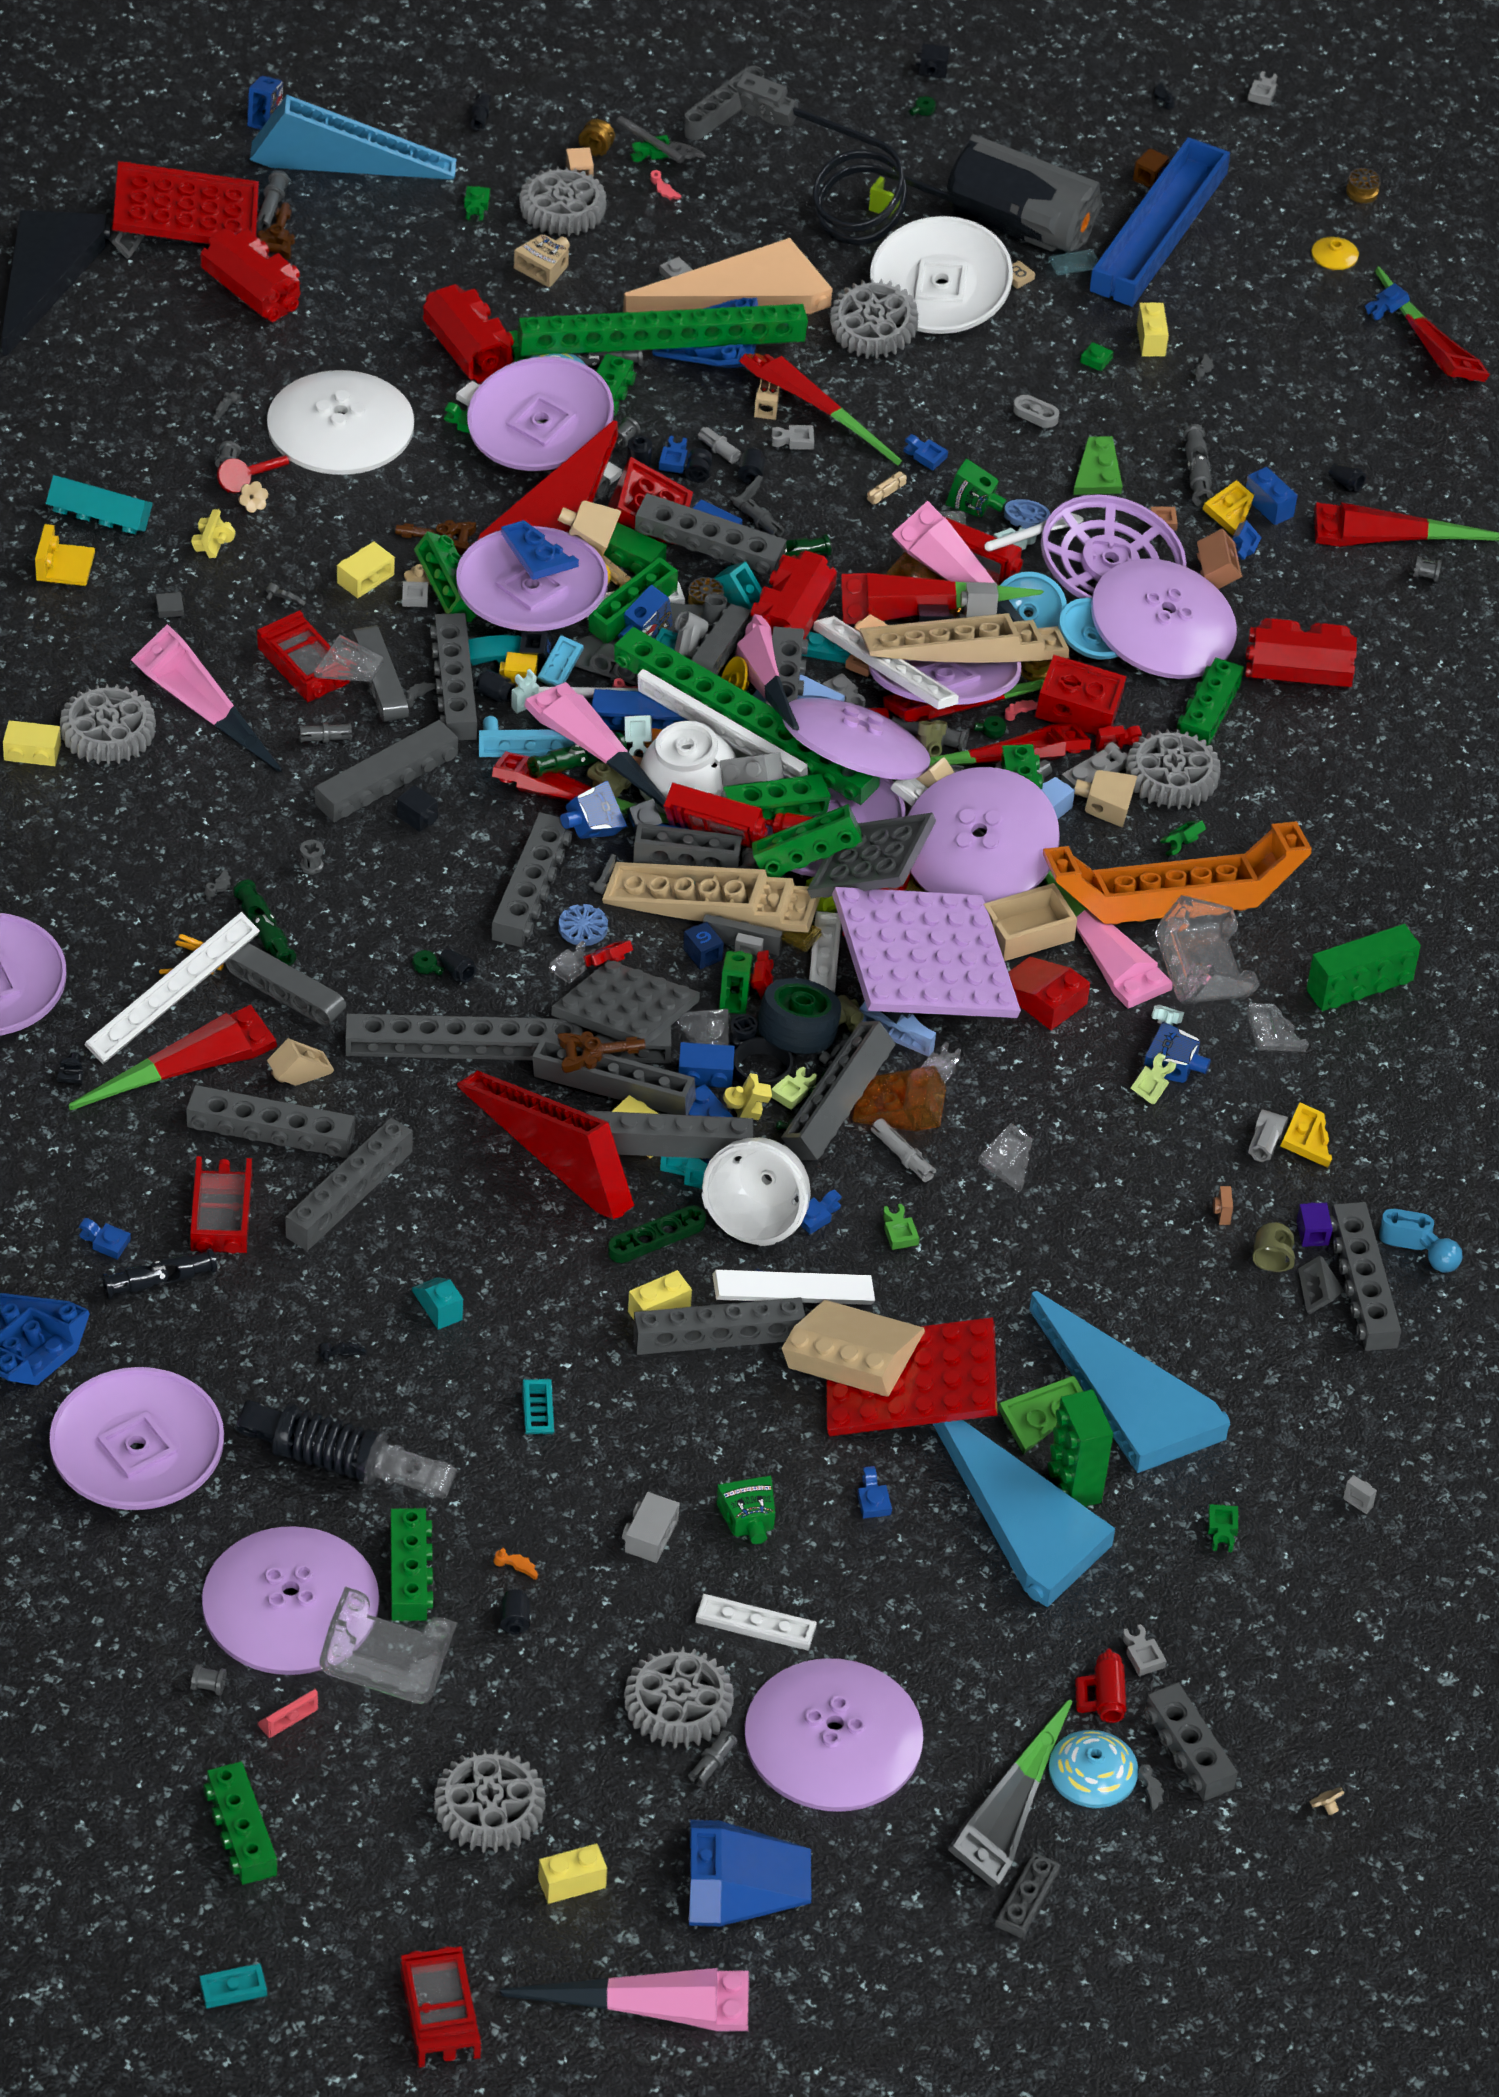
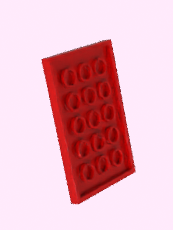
M118 161L112 230L211 244L208 242L211 236L225 228L237 233L249 229L256 236L259 181Z
M993 1317L920 1326L924 1328L925 1332L889 1397L827 1379V1431L829 1436L998 1416L995 1323Z

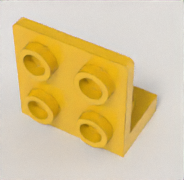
M44 524L35 557L36 581L86 586L95 555V548L59 544V536H55V526Z

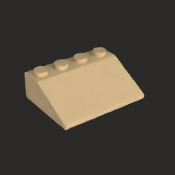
M824 1300L793 1327L782 1347V1351L790 1369L889 1397L925 1330L920 1326Z

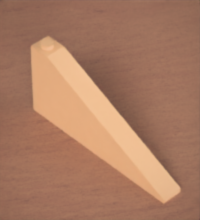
M788 238L624 293L623 312L704 309L735 299L757 298L758 306L803 304L806 314H811L831 307L832 288L795 243Z

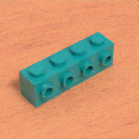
M53 475L46 500L47 505L54 506L52 510L54 512L67 515L68 511L76 513V518L90 521L91 517L100 519L98 523L100 525L113 528L114 524L122 526L121 531L136 534L137 530L146 531L153 505L149 501Z

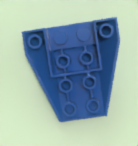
M741 298L704 309L758 306L757 298ZM757 344L653 349L652 353L653 356L723 368L745 367L740 362V359L744 353L754 354Z
M0 1293V1377L8 1381L31 1385L41 1383L77 1353L89 1318L88 1309L70 1301Z
M690 1820L691 1874L689 1926L720 1927L811 1904L810 1848L723 1821Z

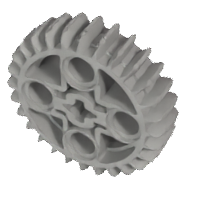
M557 167L556 170L552 171L548 168L547 172L540 170L538 175L533 174L531 179L526 180V184L522 186L520 194V209L523 218L527 220V224H533L534 229L540 227L541 233L549 231L550 236L553 233H558L559 237L561 234H567L569 237L570 233H575L578 236L580 231L587 233L588 228L594 229L595 224H600V220L604 218L606 192L603 189V185L599 184V180H593V175L591 174L586 176L585 171L579 173L576 168L571 171L567 167L565 170H559Z
M882 278L879 283H874L873 279H871L870 283L865 284L862 280L859 286L853 283L852 290L845 287V294L839 293L838 300H834L830 318L832 333L835 335L836 341L841 342L842 348L848 347L849 353L857 351L858 357L864 353L867 359L870 355H875L876 359H878L879 354H884L887 358L888 352L891 351L896 355L897 348L904 350L905 344H910L911 338L915 337L919 320L917 305L913 301V296L908 295L907 289L901 290L900 284L893 287L891 280L887 284H883ZM850 309L853 310L852 313H848V314L846 315V313H847ZM903 323L900 328L896 327V325Z
M108 684L105 688H99L96 685L94 690L87 687L86 693L78 691L77 698L70 697V703H65L64 709L61 711L60 730L65 746L70 748L72 754L77 753L79 759L86 756L88 762L95 759L98 765L101 761H107L109 765L110 761L116 760L119 764L120 759L130 761L131 755L138 757L139 751L145 752L146 746L151 745L155 735L156 720L150 702L145 701L144 695L138 696L137 690L129 692L127 686L123 690L119 689L118 684L115 688H109Z
M1166 729L1165 733L1157 730L1155 735L1148 733L1146 738L1140 737L1139 741L1134 742L1129 750L1126 761V774L1137 776L1133 792H1140V799L1147 797L1149 804L1154 801L1157 802L1158 807L1164 804L1167 805L1168 809L1171 806H1176L1179 810L1181 805H1185L1189 809L1191 803L1198 806L1200 800L1206 802L1208 796H1212L1218 786L1221 771L1217 752H1213L1211 745L1206 746L1205 739L1198 741L1197 735L1190 737L1188 731L1185 734H1180L1178 729L1175 733H1170L1168 729Z
M670 1647L669 1653L666 1654L659 1649L657 1657L649 1653L647 1662L640 1659L638 1667L632 1668L631 1676H628L624 1697L625 1710L628 1711V1720H633L634 1729L641 1728L642 1736L650 1733L651 1742H654L657 1738L661 1739L662 1746L667 1741L673 1742L674 1748L677 1747L678 1743H684L685 1747L688 1748L691 1741H694L699 1746L702 1737L706 1741H710L711 1733L719 1735L720 1727H726L727 1719L730 1718L734 1701L733 1685L730 1684V1676L724 1674V1666L716 1667V1658L707 1661V1653L697 1656L696 1649H693L692 1653H685L684 1647L681 1648L680 1652H674L673 1648ZM700 1680L706 1681L710 1686L700 1684ZM648 1709L657 1710L658 1714L654 1715Z
M483 1749L482 1755L476 1756L471 1751L469 1759L463 1755L460 1756L459 1764L451 1761L450 1770L444 1769L442 1778H438L437 1788L434 1793V1809L437 1813L438 1823H442L443 1832L449 1831L451 1840L459 1837L460 1846L466 1842L470 1843L471 1851L475 1846H481L483 1853L487 1847H493L494 1852L497 1853L498 1846H504L508 1851L511 1842L520 1846L521 1837L529 1840L530 1831H537L538 1823L542 1822L545 1811V1789L543 1788L542 1779L537 1778V1770H530L529 1762L520 1764L521 1758L519 1755L511 1759L509 1758V1751L504 1756L498 1755L497 1749L494 1750L493 1754H487L486 1750ZM502 1776L507 1777L511 1780H502ZM469 1778L473 1779V1783L461 1784ZM519 1817L515 1821L507 1823V1818ZM469 1821H478V1826L469 1823Z

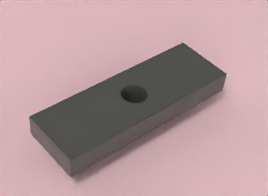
M705 914L703 923L708 922L724 944L735 946L738 933L752 935L764 939L763 951L768 950L769 954L779 956L782 931L771 927L752 925L744 921L739 922L725 919L721 916Z
M1033 1852L1000 1912L995 1927L1023 1939L1057 1877L1061 1864Z

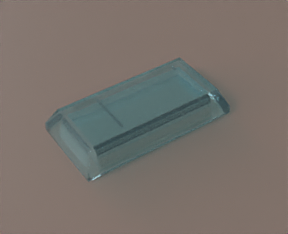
M1093 249L1055 255L1048 258L1058 276L1092 270L1099 261Z

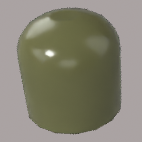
M1270 1222L1257 1230L1254 1238L1253 1262L1259 1268L1282 1272L1294 1267L1295 1254L1292 1250L1294 1235L1290 1228L1282 1223ZM1286 1255L1290 1259L1289 1262H1286Z

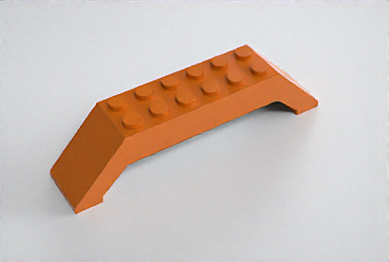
M1297 821L1271 824V830L1244 854L1092 870L1076 858L1069 846L1043 849V856L1055 881L1104 924L1116 925L1121 922H1143L1148 919H1169L1175 916H1195L1202 913H1221L1222 911H1242L1248 908H1256L1311 855L1312 848Z

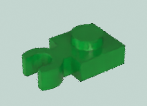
M467 186L464 202L467 220H470L472 214L479 215V221L484 219V210L488 211L490 188Z
M1209 1504L1208 1534L1214 1535L1212 1549L1217 1551L1218 1543L1224 1542L1228 1545V1552H1232L1235 1543L1234 1536H1237L1238 1506Z

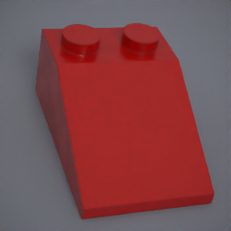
M1028 957L1008 972L1019 1007L1051 1031L1088 1003L1090 982L1070 967Z

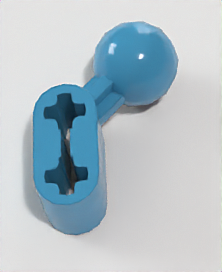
M1388 1209L1383 1213L1379 1230V1239L1383 1243L1415 1250L1427 1248L1429 1263L1435 1270L1442 1273L1454 1271L1459 1267L1463 1259L1462 1249L1456 1241L1449 1238L1439 1239L1433 1234L1434 1220L1429 1215L1400 1209Z

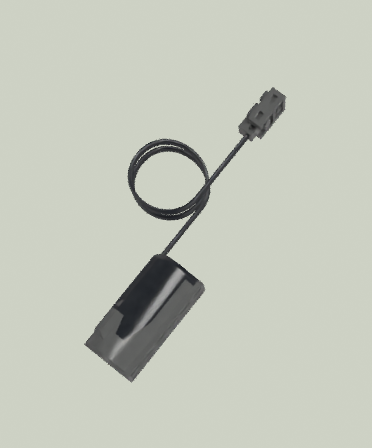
M747 71L743 73L737 84L742 110L748 115H757L769 123H778L790 128L796 117H800L880 148L895 160L894 162L886 155L875 151L852 150L831 159L818 173L813 186V199L819 223L827 234L843 243L865 245L886 236L897 225L904 212L907 201L906 185L949 201L951 208L959 216L1049 251L1059 249L1067 253L1078 250L1087 242L1094 221L1103 206L1099 182L975 134L971 136L965 149L958 156L952 168L947 184L948 192L904 176L903 166L898 154L887 143L799 109L796 100L786 97L788 93L786 86ZM857 158L873 159L888 165L894 170L891 171L873 164L852 165L832 175L819 192L820 185L825 176L837 165L848 160ZM869 172L898 181L897 190L888 206L880 214L867 221L857 223L841 221L830 216L822 209V203L827 192L835 183L846 176ZM901 198L898 209L892 219L883 228L867 236L854 237L844 235L832 229L825 222L827 221L837 228L848 231L867 230L883 222L893 212Z

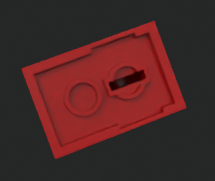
M1053 655L1040 691L1035 717L1056 724L1075 723L1083 732L1097 736L1098 728L1113 725L1122 699L1127 676Z

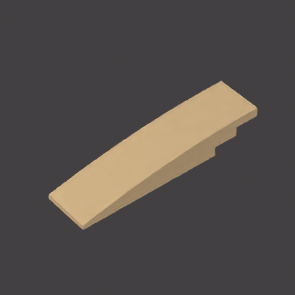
M1009 613L860 628V634L869 656L963 663L1052 660L1053 655L1069 658V648L1058 626L1037 628L1034 620L1013 622Z
M616 862L602 901L604 904L703 922L705 914L739 922L744 921L761 927H771L780 931L809 932L820 897L811 898L807 891L809 886H794L793 878L767 877L766 870Z

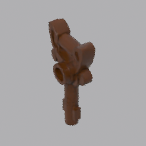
M282 203L281 207L277 208L276 224L271 225L266 231H259L258 238L267 244L269 252L279 253L284 259L289 260L291 259V245L295 244V236L289 234V231L284 229L286 220L291 217L292 210L288 203Z
M447 520L444 523L438 524L436 529L414 527V524L404 523V525H396L395 534L405 538H411L412 536L423 538L428 531L438 535H447L451 539L455 534H459L458 540H453L458 554L463 555L470 547L467 540L468 536L476 532V523H454L452 520Z
M584 1032L581 1036L571 1033L558 1034L559 1045L566 1051V1057L562 1061V1070L565 1073L579 1070L584 1066L588 1069H594L597 1066V1062L602 1060L603 1054L628 1051V1054H632L646 1049L645 1039H637V1037H628L626 1041L601 1043L600 1039L593 1037L591 1032ZM576 1047L582 1048L583 1054L581 1056H577Z

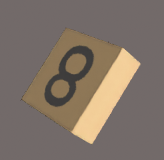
M1017 261L1012 264V285L1017 289L1035 279V272L1022 262Z

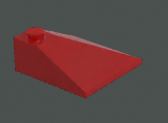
M630 457L607 507L620 510L621 513L617 522L635 530L636 513L646 493L690 507L693 492ZM646 535V536H648V537H650V538H653V539H655V540H657V541H659V542L668 543V542L664 541L663 539H660V538H657V537H654V536H651V535Z

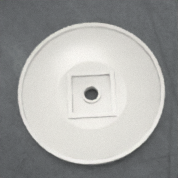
M939 216L913 221L890 234L879 246L873 257L870 280L873 279L874 283H879L882 278L883 284H887L891 280L893 287L900 284L901 290L907 289L908 295L913 296V301L917 305L919 319L917 331L946 334L970 329L992 317L1001 308L1009 295L1012 286L1013 269L1007 249L991 231L966 219ZM939 279H945L948 281L945 284L936 283V281Z
M336 370L302 377L282 389L269 407L267 428L274 446L293 463L316 472L345 475L371 471L398 457L408 446L412 438L414 415L408 400L390 383L361 372Z

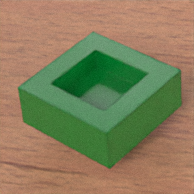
M1092 342L1081 355L1080 363L1102 371L1113 358V351Z

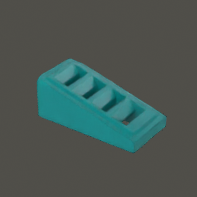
M551 1379L523 1380L522 1402L525 1434H554ZM530 1394H544L545 1397H530ZM530 1403H545V1406L530 1407ZM546 1412V1416H531V1413ZM531 1422H547V1426H531Z

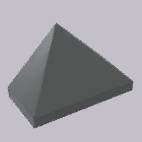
M112 230L108 239L128 259L145 235Z
M1318 1256L1298 1268L1306 1310L1309 1314L1332 1302L1344 1292L1323 1257Z

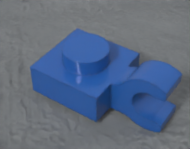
M912 434L905 439L908 445L903 449L904 452L908 455H914L913 459L931 470L939 466L948 456V450L930 439L924 443Z
M1247 520L1239 523L1232 537L1236 544L1237 555L1242 560L1255 552L1262 538Z
M834 1189L828 1192L821 1202L812 1198L801 1226L809 1234H812L831 1222L832 1215L830 1213L836 1212L841 1208L838 1200L842 1196Z
M84 1218L79 1225V1228L83 1229L79 1237L86 1241H92L93 1250L117 1260L131 1240V1233L107 1223L101 1229L93 1220Z
M875 1466L863 1467L864 1475L862 1476L864 1488H858L857 1493L863 1519L891 1515L892 1507L887 1486H878Z

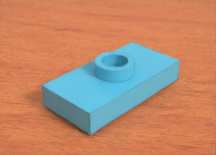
M560 635L537 677L538 681L551 687L566 682L584 646Z

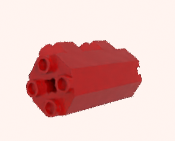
M225 228L211 236L208 241L211 243L208 250L204 247L201 252V268L262 317L267 318L271 322H275L289 312L296 310L299 305L297 299L300 296L298 280L300 272L296 266L291 265L279 253L268 257L269 248L264 241H260L249 229L237 233Z
M454 284L430 292L426 296V303L423 306V321L469 379H475L477 383L482 384L493 373L513 363L511 346L514 345L512 334L509 331L506 332L498 317L488 319L491 315L490 308L487 303H483L475 288L465 291Z
M805 550L796 557L795 555L790 557L783 554L779 562L778 571L773 570L769 580V584L773 585V587H763L759 603L755 602L752 606L751 617L754 614L762 616L771 627L772 635L773 626L804 629L803 639H806L814 625V621L818 618L836 586L837 571L834 567L830 569L827 566L828 560L816 553Z
M1265 618L1261 620L1259 626L1255 628L1250 627L1249 642H1252V645H1247L1246 660H1250V663H1246L1245 677L1352 687L1357 637L1350 633V629L1347 626L1315 623L1311 625L1309 631L1304 632L1300 629V624L1297 621Z

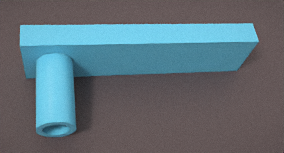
M494 716L484 718L483 730H479V757H501L505 751L525 756L535 755L540 757L546 755L548 751L576 744L554 730H499L498 720Z

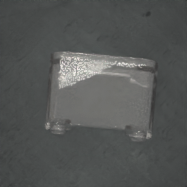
M1181 895L1159 922L1156 929V938L1178 1001L1192 1004L1248 997L1260 986L1255 972L1245 970L1240 974L1228 942L1238 928V922L1232 907Z
M345 1587L328 1628L319 1661L321 1669L330 1676L414 1703L422 1704L430 1701L435 1692L458 1622L436 1617L428 1621L424 1632L368 1615L370 1608L368 1597L358 1590Z

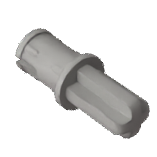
M708 427L700 429L698 433L699 439L710 446L713 453L720 454L731 464L738 461L741 451L728 443L726 437L719 436Z

